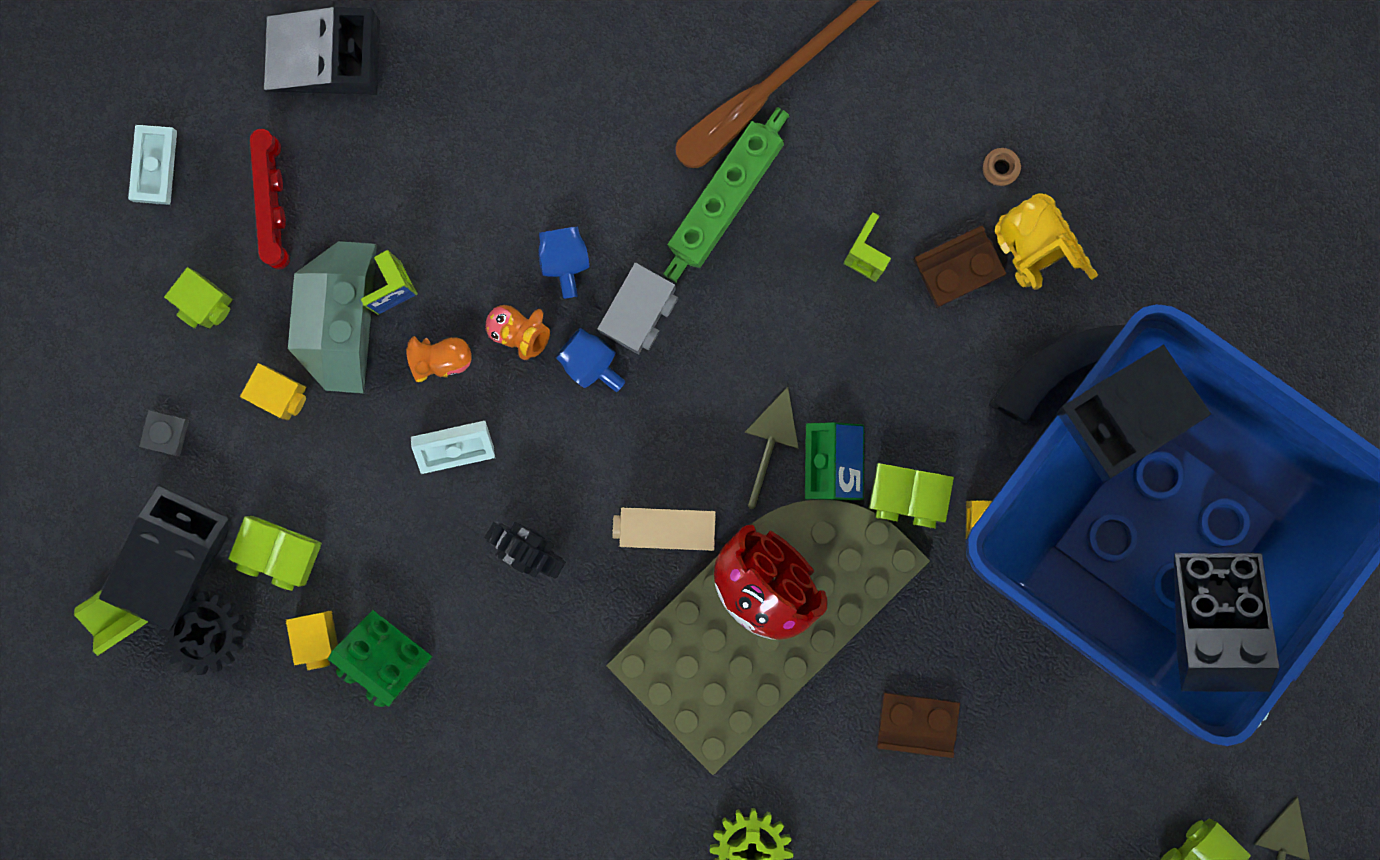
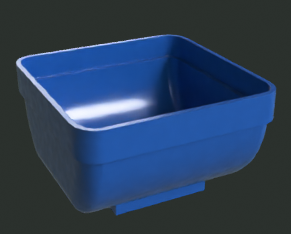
M1156 304L1143 307L1130 318L1067 403L1164 344L1211 412V415L1105 483H1103L1057 415L970 530L965 542L966 556L972 569L983 581L1185 732L1208 743L1230 746L1244 742L1255 732L1292 681L1295 682L1343 618L1344 610L1379 565L1380 450L1188 314L1172 306ZM1175 553H1262L1279 661V671L1270 692L1181 691L1176 645Z

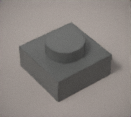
M148 410L139 447L180 456L189 420Z

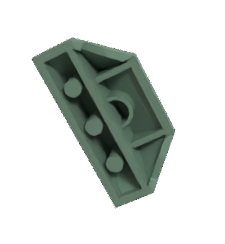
M338 241L294 273L288 350L326 391L360 394L365 392L371 310L363 305L361 298L373 293L376 244Z

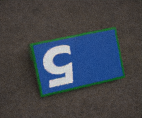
M836 422L806 423L805 499L864 500L863 424Z

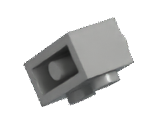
M634 263L598 327L599 333L638 355L642 348L649 350L660 331L654 328L661 315L668 317L678 300V297L673 295L676 290L675 284Z

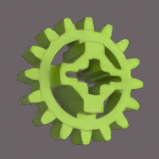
M751 808L749 817H744L740 810H736V821L733 823L726 817L722 819L725 828L724 832L714 830L713 837L719 841V844L710 845V853L719 855L714 860H727L726 858H729V860L793 858V851L784 848V846L791 842L790 834H779L784 825L781 821L772 825L770 823L771 813L768 811L761 819L757 817L755 808ZM745 827V833L737 840H729L736 831ZM760 828L767 831L773 837L776 844L765 842L760 836ZM750 843L756 844L757 851H760L754 854V859H747L746 852H744V850L748 849Z

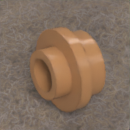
M1007 148L994 149L983 161V174L993 185H1009L1020 174L1021 163L1019 157ZM995 163H1005L1007 173L999 174L995 170Z

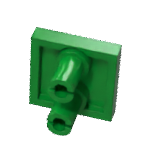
M372 610L332 650L327 659L337 666L336 674L339 678L346 673L347 676L343 681L349 684L357 682L367 690L366 697L370 702L376 697L375 706L384 707L387 705L389 707L427 666L433 656Z

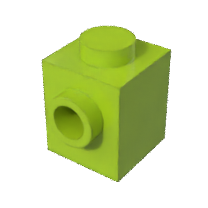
M189 267L185 269L164 296V298L180 309L176 315L193 328H196L199 324L209 329L213 325H219L230 312L228 305L233 300L208 279Z

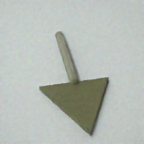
M788 387L745 431V433L768 439L748 507L750 509L756 507L775 442L799 449Z
M1298 797L1289 804L1254 843L1255 845L1279 851L1276 860H1285L1286 854L1310 860Z

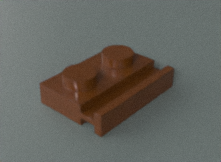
M983 225L913 259L936 308L1006 275L991 241L988 240L984 232Z
M883 692L876 747L878 749L954 758L960 702Z

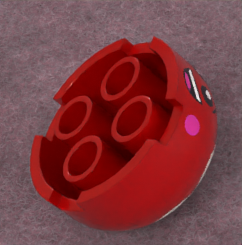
M746 525L719 552L714 567V582L718 596L730 615L750 632L768 639H789L807 630L827 610L826 592L818 591L810 577L815 571L792 545L776 533L769 531L764 535L756 532L754 525Z

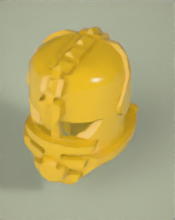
M1040 193L1035 194L1017 207L1012 208L1008 214L1002 215L999 218V222L995 226V234L997 235L1001 250L1005 254L1010 251L1013 253L1014 259L1012 262L1017 269L1015 277L1022 287L1032 286L1034 290L1041 288L1043 278L1040 270L1065 256L1075 269L1081 268L1082 271L1084 270L1091 280L1098 276L1051 196Z

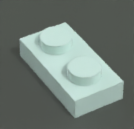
M135 125L128 197L130 201L170 205L177 130L174 128Z
M486 421L411 437V447L421 474L495 458L494 446Z

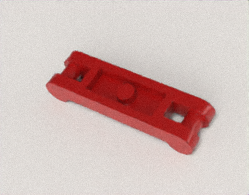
M257 129L250 136L259 256L269 266L275 269H284L290 262V255L282 247L281 229H285L286 218L283 207L278 204V192L283 189V181L280 169H276L275 158L281 152V144L269 131Z

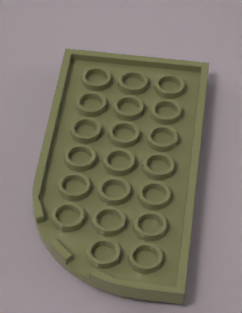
M824 499L807 500L779 507L763 515L750 525H754L756 532L766 535L769 531H772L782 537L813 568L815 572L810 577L818 591L826 592L828 602L826 612L803 633L789 639H768L750 632L730 615L718 596L714 582L716 557L606 666L685 748L714 775L930 560L891 522L886 519L875 518L876 513L852 503Z

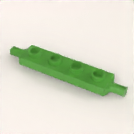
M776 107L765 125L751 121L667 244L675 257L663 273L665 277L676 283L687 265L701 268L784 146V142L778 135V132L787 118H789L787 112Z

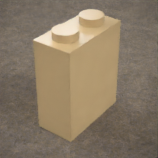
M621 508V515H614L613 539H620V547L714 551L715 511Z

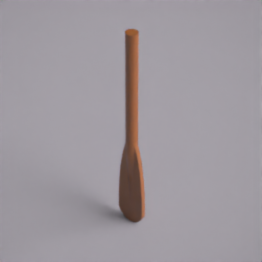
M856 0L761 83L731 98L687 131L676 144V155L679 161L689 168H699L708 163L753 119L772 92L880 0Z

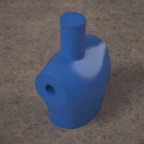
M578 227L539 233L540 245L538 255L542 276L559 277L563 299L577 297L574 274L589 268L587 248L580 236Z
M579 328L567 340L555 357L562 364L566 373L583 388L590 386L598 378L615 392H618L625 383L623 378L609 368L616 351L604 340L586 332L582 328Z

